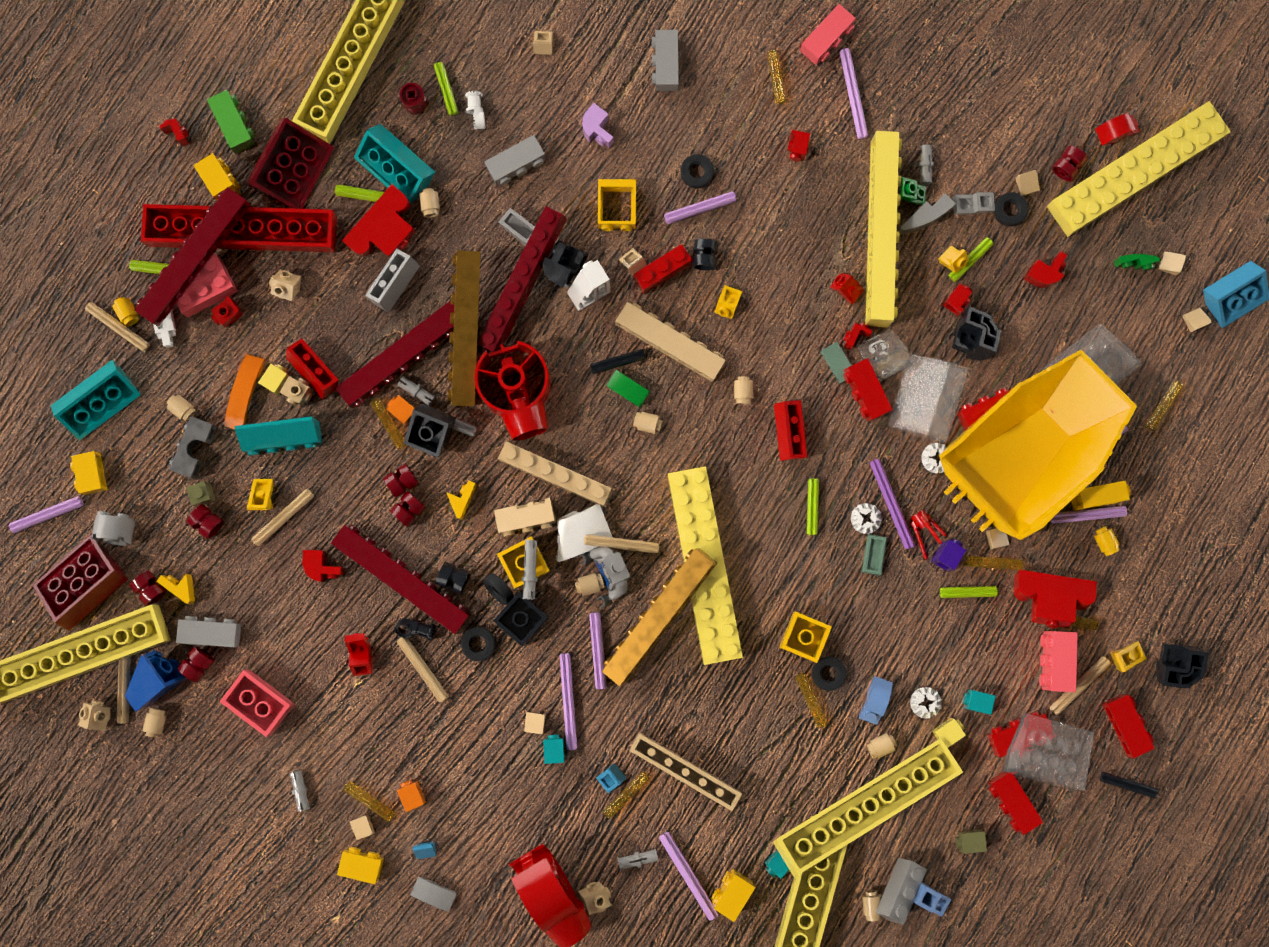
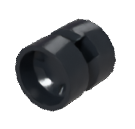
M712 239L694 240L693 252L696 255L693 256L692 268L704 271L716 270L717 257L715 255L718 253L719 242Z
M445 561L438 573L436 584L444 588L449 586L451 591L462 594L471 572L461 567L456 569V565Z

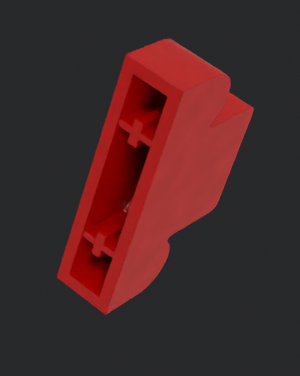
M391 184L342 241L360 256L369 255L373 250V244L390 258L396 249L404 250L409 244L408 240L415 233V229L399 216V214L406 213L409 210V199Z
M1019 569L1014 575L1013 592L1019 601L1025 602L1032 599L1031 621L1033 623L1045 624L1049 628H1069L1076 620V609L1086 610L1094 603L1097 581Z

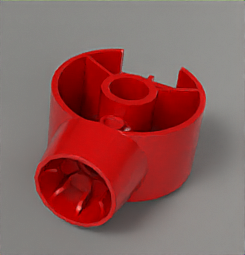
M516 341V345L504 348L503 344H501V350L491 353L485 351L475 369V386L478 394L485 405L494 414L502 418L512 441L532 438L549 429L544 404L550 393V374L541 354L532 346L520 341ZM517 350L530 355L520 366L513 363L511 356L501 359L503 367L499 370V373L485 370L489 363L492 362V358ZM539 361L545 370V383L538 398L533 403H530L527 391L528 380L525 374ZM511 375H519L521 377L520 382L515 386L505 384L507 378ZM482 378L500 383L507 395L512 410L495 407L485 399L482 391Z
M542 843L508 864L517 874L511 880L527 911L538 927L558 947H570L588 934L591 922L584 904L577 899L561 866L545 844Z

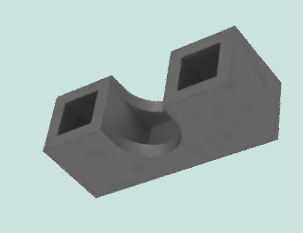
M191 416L190 420H187L185 423L183 437L178 440V449L170 460L169 470L196 480L203 462L193 457V446L198 442L211 444L217 426Z

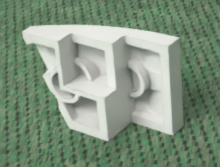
M599 504L582 512L573 511L558 519V555L556 556V561H564L597 548L598 546L584 544V537L587 534L612 537Z

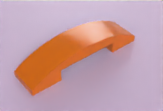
M248 354L245 355L232 387L224 427L235 430V426L246 424L249 415L247 413L257 378H260L265 359Z

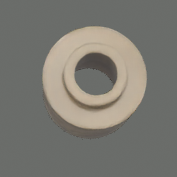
M432 188L423 189L422 193L419 194L421 212L424 213L426 218L439 216L438 192Z
M747 376L738 377V380L734 381V399L736 404H751V399H753V380H749Z
M173 395L167 401V409L181 421L184 420L186 422L190 420L191 416L194 417L196 414L194 406L181 395Z
M642 411L641 413H636L633 427L640 431L656 434V431L660 432L663 421L660 420L658 415Z
M593 573L577 578L578 582L575 583L577 593H581L582 596L600 592V589H604L601 574L596 575Z
M150 708L149 712L146 713L142 730L146 732V736L158 737V734L163 733L166 720L165 710Z
M885 733L871 740L866 746L871 757L879 759L894 752V747L897 744L892 735L888 736Z
M877 890L866 891V894L862 895L863 912L867 921L882 920V916L875 913L882 898V894H879Z

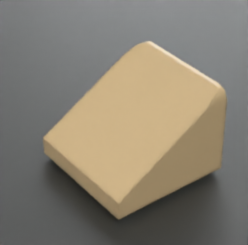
M535 31L533 41L534 54L551 55L553 32Z
M1036 170L1017 176L1016 182L1022 196L1040 191Z
M634 248L619 259L633 277L634 273L647 266L644 258Z
M1164 252L1158 270L1175 276L1182 271L1186 255Z
M1201 308L1182 315L1190 332L1212 323Z
M997 528L986 531L990 550L1009 545L1006 533L999 531Z
M526 712L524 732L544 734L546 714Z
M369 814L350 821L356 840L375 833Z

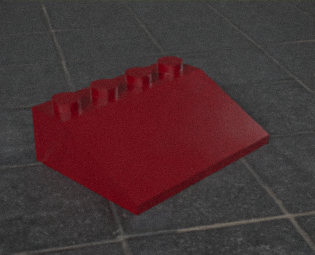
M286 117L281 118L245 185L289 208L302 209L335 147Z
M92 534L32 585L54 623L68 631L128 580L121 567L99 542L91 539Z

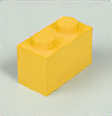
M91 451L71 456L72 462L70 467L75 474L74 487L78 494L88 495L108 490L100 453Z
M355 847L345 849L342 852L337 875L376 884L379 881L384 858L379 857L380 854L376 852L362 853L360 852L361 849Z

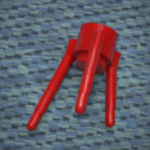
M922 510L911 517L913 522L910 525L914 529L923 557L927 560L928 557L918 527L920 529L927 527L939 544L943 542L930 524L944 537L947 534L930 517L929 513L926 514Z

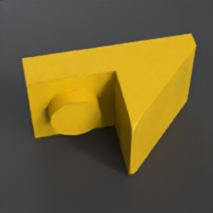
M253 479L247 510L273 509L271 501L274 486L273 479Z
M469 480L467 484H463L460 490L461 498L447 493L456 517L463 520L477 487L476 483Z
M185 574L180 582L172 575H161L158 578L157 582L186 604H193L195 602L191 574Z
M1139 641L1110 652L1117 670L1121 672H1126L1147 659Z

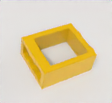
M598 179V229H602V231H613V229L632 231V229H636V179ZM603 192H631V221H603Z
M1126 481L1084 488L1071 500L1072 509L1077 511L1130 500L1131 490Z

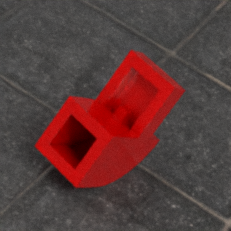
M1129 113L1117 116L1095 128L1102 146L1113 144L1123 137L1134 136L1140 132L1137 120Z
M1060 251L1050 266L1038 259L1033 263L1024 280L1040 288L1053 286L1064 276L1061 271L1067 263L1064 261L1067 254Z
M303 550L302 565L309 578L325 582V575L330 579H338V575H344V567L326 566V551Z
M354 633L345 636V644L349 651V667L353 676L373 674L369 638L364 633Z

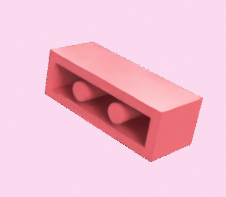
M838 4L801 44L800 52L815 65L820 61L824 62L830 55L829 51L833 47L836 49L842 42L841 38L853 31L856 18Z

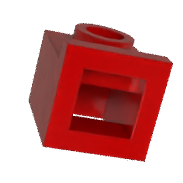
M797 130L791 131L789 138L791 140H789L787 151H791L790 160L801 161L805 159L810 133Z
M959 284L944 302L943 306L956 316H959L971 300L968 297L972 293V289L967 285Z
M229 296L211 310L214 314L211 316L213 321L225 328L244 315ZM227 310L226 314L221 315L223 311Z

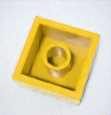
M212 153L193 165L216 200H218L220 192L227 187L242 196L239 190L242 187L236 178L233 177L232 171L221 157L217 158Z
M531 536V537H529V538H527V539H525V540H533V541H534V538ZM525 540L497 554L514 589L524 585L522 577H524ZM537 546L536 577L539 578L549 573L550 570Z
M795 611L791 616L779 648L817 663L832 626Z
M732 869L731 872L727 871L722 879V887L720 889L717 888L711 898L713 899V908L735 922L756 887L752 880Z

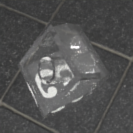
M891 329L857 345L863 360L869 359L879 381L912 365L907 347Z

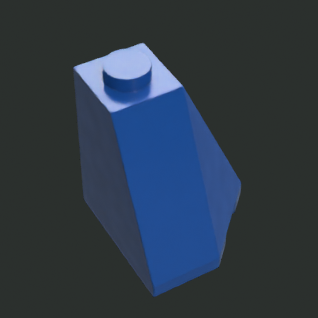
M156 650L140 657L125 694L126 699L135 712L149 706L186 679L177 669L180 665L178 660L173 658L166 659L161 656L162 653Z

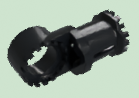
M400 618L394 631L403 638H407L410 635L414 637L418 635L432 641L436 625L425 624L420 620L413 621L407 618ZM400 626H405L408 630L401 629Z

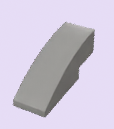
M946 194L933 206L926 201L900 227L898 232L900 235L923 229L945 216L956 203Z
M511 208L498 222L524 246H526L535 226Z

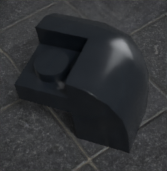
M558 240L551 256L544 257V273L553 283L569 288L572 285V279L583 269L589 253Z
M969 306L955 326L952 348L966 353L967 359L981 361L991 358L997 352L1000 339V330H998L993 322V317Z
M1162 642L1160 659L1156 662L1158 682L1163 686L1190 688L1201 678L1203 679L1209 653L1194 646Z

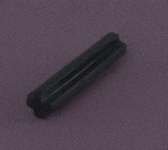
M643 349L592 363L590 368L593 374L644 360L645 353Z
M1102 772L1100 775L1101 782L1150 798H1157V788L1107 772Z

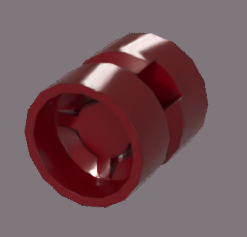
M411 82L402 86L399 96L404 109L412 115H418L425 111L427 99L421 86Z
M1070 145L1054 164L1052 171L1060 179L1072 182L1079 173L1078 169L1085 165L1088 157L1081 149Z
M406 463L398 467L396 473L391 472L383 477L385 484L395 498L403 495L405 489L411 490L419 484Z
M407 491L400 498L401 503H396L389 511L401 523L409 527L415 520L414 516L420 515L426 507Z
M200 504L190 513L186 523L194 530L199 529V534L206 540H209L221 529L224 521L216 514L211 515V510L204 504Z
M150 570L143 572L129 584V587L135 594H140L139 599L145 607L159 601L167 592L161 584L156 583L157 579Z
M194 646L187 654L189 658L184 659L177 669L186 678L198 683L205 674L204 669H209L215 659L203 649Z

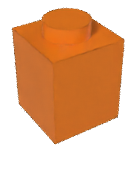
M400 395L393 397L387 404L389 407L386 410L405 426H408L414 407Z
M408 780L400 784L402 788L398 789L397 793L405 812L426 803L418 781L412 783V780Z

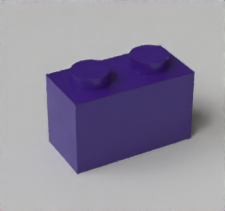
M955 539L944 541L940 544L931 562L947 572L953 571L958 566L966 549L962 547V543Z

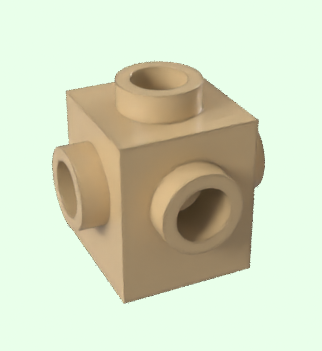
M280 269L270 279L271 294L281 299L293 301L300 292L301 276Z
M288 376L279 393L288 397L286 401L292 405L297 406V404L304 406L305 403L310 401L313 389L308 387L309 383L301 378L297 381Z
M92 700V703H84L79 713V726L90 730L106 731L107 722L111 716L110 707L105 706L104 702Z
M600 882L590 883L586 888L578 891L580 900L584 904L589 916L594 913H601L611 906L609 898H611L610 891Z

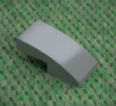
M976 192L973 195H954L952 197L956 203L953 207L954 215L981 214L995 211L994 192Z
M418 876L410 895L449 912L457 893L437 885L436 882Z

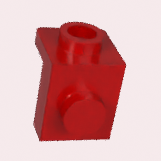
M176 118L167 119L163 124L159 125L160 130L165 135L174 132L177 141L183 147L190 144L187 139L189 133L186 127H182Z
M844 273L838 275L830 286L832 290L838 291L850 304H854L864 292L862 286L851 275Z
M855 323L851 331L847 330L843 341H846L844 347L851 350L859 334L869 337L872 334V330L869 329L870 327L864 323Z

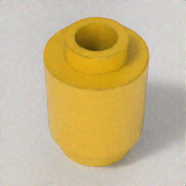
M120 297L114 301L115 304L112 308L121 323L125 324V326H131L139 321V314L134 311L135 307L129 298Z
M1104 526L1096 530L1097 534L1094 535V538L1101 553L1104 552L1105 556H1109L1120 550L1118 547L1120 544L1112 528L1107 529Z

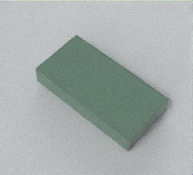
M835 342L821 350L820 353L838 383L841 384L845 381L843 370L850 367L851 364L838 342Z
M867 535L862 573L881 576L887 537Z

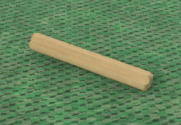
M89 302L85 307L86 311L141 351L146 352L150 347L148 342L93 302Z
M309 489L304 490L252 537L253 543L260 546L305 506L314 497V494Z
M588 534L584 537V544L590 546L658 553L659 544L654 542Z
M403 637L398 639L397 644L440 703L445 701L449 695L410 640Z
M131 656L119 660L117 723L120 724L129 722V702L125 694L130 684Z
M1101 657L1076 681V692H1065L1050 706V710L1055 715H1059L1110 666L1111 662L1106 657Z

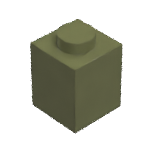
M203 481L186 487L192 506L197 507L200 504L206 505L216 501L211 483Z
M981 829L957 831L958 837H955V844L961 853L987 852L985 831Z

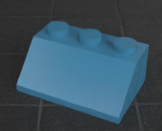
M1249 261L1203 289L1205 304L1220 327L1224 328L1269 300V288L1265 269Z

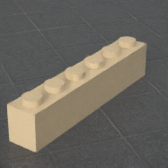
M627 302L615 321L618 327L712 383L725 364L722 354L717 351L711 352L707 350V346L702 342L697 341L696 343L692 341L690 335L683 331L681 333L674 330L675 327L668 322H660L655 314L651 312L645 313L642 311V307L634 302L632 304Z
M505 442L498 457L500 462L595 504H599L602 507H605L612 488L509 442Z
M640 732L630 747L629 751L731 811H733L742 795L739 790Z

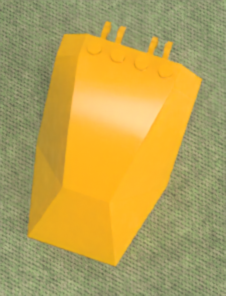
M1081 349L1038 374L1018 383L939 455L945 475L953 482L944 493L946 495L950 494L957 486L961 492L953 498V503L956 504L965 495L980 510L971 521L973 523L977 522L983 514L988 518L980 526L981 532L993 524L999 531L1022 540L1042 529L1104 470V465L1109 456L1112 455V450L1117 441L1120 440L1121 433L1129 423L1137 405Z

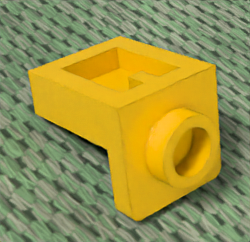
M950 246L938 258L942 265L954 273L963 269L969 261L967 252L964 249L959 251L953 246Z
M724 285L715 313L732 319L742 291Z

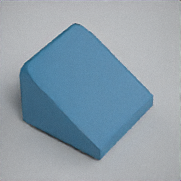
M614 763L597 776L596 779L606 792L609 793L626 779V776Z
M435 842L419 843L413 846L416 858L435 857Z

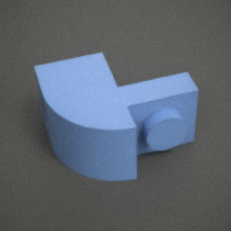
M876 676L873 677L867 690L866 701L859 713V719L878 724L881 716H884L887 709L893 682Z
M922 882L914 899L915 904L941 917L951 901L949 897Z

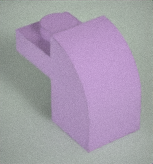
M595 103L590 106L583 116V133L588 142H591L595 137V141L602 147L605 145L610 148L614 143L613 136L603 129V126L609 120L608 113Z

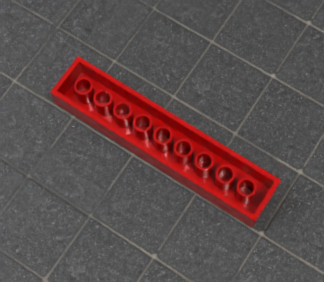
M143 204L141 242L147 247L181 248L185 238L191 236L195 225L203 220L210 206ZM249 207L218 249L335 253L337 215L333 210Z

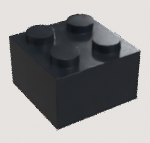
M421 403L413 409L403 444L439 458L447 450L456 417Z
M518 592L493 622L520 646L524 647L549 617L529 599H523V594Z

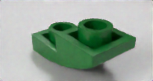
M902 177L900 186L901 198L911 204L922 206L925 203L926 186L917 184L916 180Z
M1130 254L1119 256L1114 260L1115 268L1122 266L1123 269L1135 266L1136 270L1143 268V271L1155 268L1154 265L1160 259L1153 255Z
M618 370L614 372L606 385L638 407L642 406L650 393L649 390Z

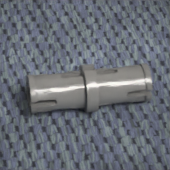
M932 145L920 146L921 159L919 168L921 172L920 184L922 185L932 184V168L934 167V162H932Z
M405 376L400 379L407 385L398 382L397 386L410 393L411 397L414 399L418 398L429 407L433 404L427 397L434 401L436 396L424 390L422 385H416Z
M302 770L289 773L293 785L292 795L295 794L298 812L310 809L306 793L308 788L305 787Z
M656 849L642 853L634 852V855L618 858L620 871L635 866L640 868L644 864L659 861Z

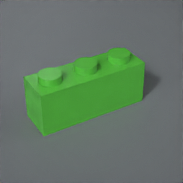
M225 90L207 99L230 149L235 154L256 145L253 140L255 135L251 127L247 128L245 124L247 118L243 111L239 112L237 106L240 104L234 94L231 95L228 90Z

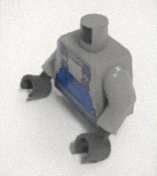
M599 547L577 556L584 558V561L580 563L581 565L594 559L609 594L597 598V601L603 600L604 602L600 606L601 608L611 605L612 600H616L627 592L630 574L619 552H613L609 547Z

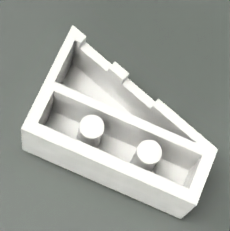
M598 260L595 262L589 261L583 265V269L580 270L567 292L578 311L611 292L610 279Z

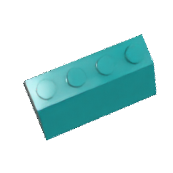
M382 124L366 130L354 155V158L387 188L393 184L409 199L410 205L419 197L422 190L429 186L436 173Z
M112 359L53 403L51 409L54 417L80 441L138 398L141 393L127 374Z
M313 417L235 426L241 450L248 453V456L260 455V452L267 451L268 454L278 453L279 449L296 451L298 447L305 446V449L317 448V445L322 444L320 421Z

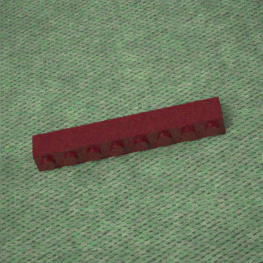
M229 187L220 192L216 203L207 209L206 216L195 225L191 236L185 238L181 249L173 254L169 265L161 270L160 277L149 286L144 298L139 299L134 311L157 327L161 325L250 207L247 200Z
M545 206L477 344L493 352L501 350V344L504 346L543 268L544 257L549 256L567 220L563 214Z
M451 300L335 388L349 407L353 409L365 403L364 399L368 396L376 395L380 391L381 386L393 382L397 374L406 372L411 367L410 364L414 361L422 360L426 356L425 353L427 351L436 349L441 345L440 342L443 339L450 338V332L454 330V324H450V313H454V305H451Z
M352 524L350 527L344 525L330 544L453 634H458L471 616L467 613L469 610L460 603L457 606L451 602L453 598L447 593L440 594L436 591L438 588L430 581L425 583L421 580V574L415 570L410 572L405 568L407 566L406 563L398 558L395 561L390 557L392 553L383 547L381 549L376 547V542L370 537H362L359 534L360 530Z

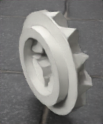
M933 443L924 449L922 463L928 471L932 473L944 472L941 460H939L937 466L936 460L929 457L935 456L937 450L940 455L947 448L946 445Z
M863 503L852 511L851 523L858 532L870 534L880 527L882 521L881 512L875 505ZM871 512L870 519L872 522H866L861 525L864 518L860 514L867 515Z
M922 687L912 694L910 700L911 709L921 718H931L937 715L941 709L942 699L934 689ZM925 697H927V700L934 701L929 704L928 710L925 706L918 705L924 701Z

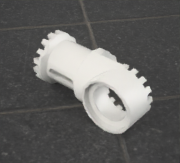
M469 91L465 94L466 98H468L466 113L473 115L475 130L485 129V115L483 108H481L482 93Z

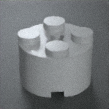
M98 511L95 516L91 539L99 542V538H101L106 544L126 546L128 544L130 546L135 521L126 514L118 513L117 516H111L108 512Z

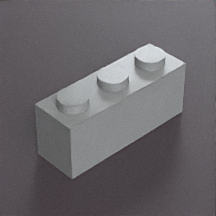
M655 30V37H652V48H655V55H652V66L656 67V73H652V85H656V91H678V30Z
M533 135L484 162L496 186L509 183L511 178L524 175L533 166L534 168L541 166L546 158L541 146Z
M396 249L365 296L374 305L389 313L420 266L410 255Z
M185 616V620H178L176 643L239 647L241 624H236L234 619H224L222 623L216 622V618L204 617V621H197V617Z
M898 858L875 913L891 922L904 925L927 869L911 860Z

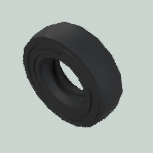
M691 155L681 165V178L689 187L695 189L703 188L713 178V164L704 155ZM694 165H701L704 169V175L700 178H694L690 174V168Z
M1005 193L995 202L994 216L1000 224L1007 227L1021 224L1028 214V203L1018 193ZM1014 203L1018 208L1017 214L1015 216H1008L1004 212L1005 204Z
M491 573L483 580L488 592L501 604L507 605L514 597L509 586L496 574Z
M484 627L469 629L461 640V649L464 655L473 661L488 659L496 648L494 635ZM477 636L483 637L486 642L485 648L480 652L474 651L471 647L472 639Z
M825 656L819 658L817 663H814L811 676L818 688L824 691H833L839 689L844 684L846 669L839 659ZM826 666H832L836 670V677L832 681H826L822 678L821 673Z

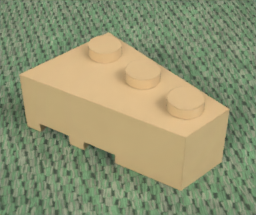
M547 498L544 499L545 501L529 502L525 505H515L494 510L498 533L507 537L515 535L514 531L522 530V533L534 531L533 528L541 526V529L552 528V524H556L552 500Z

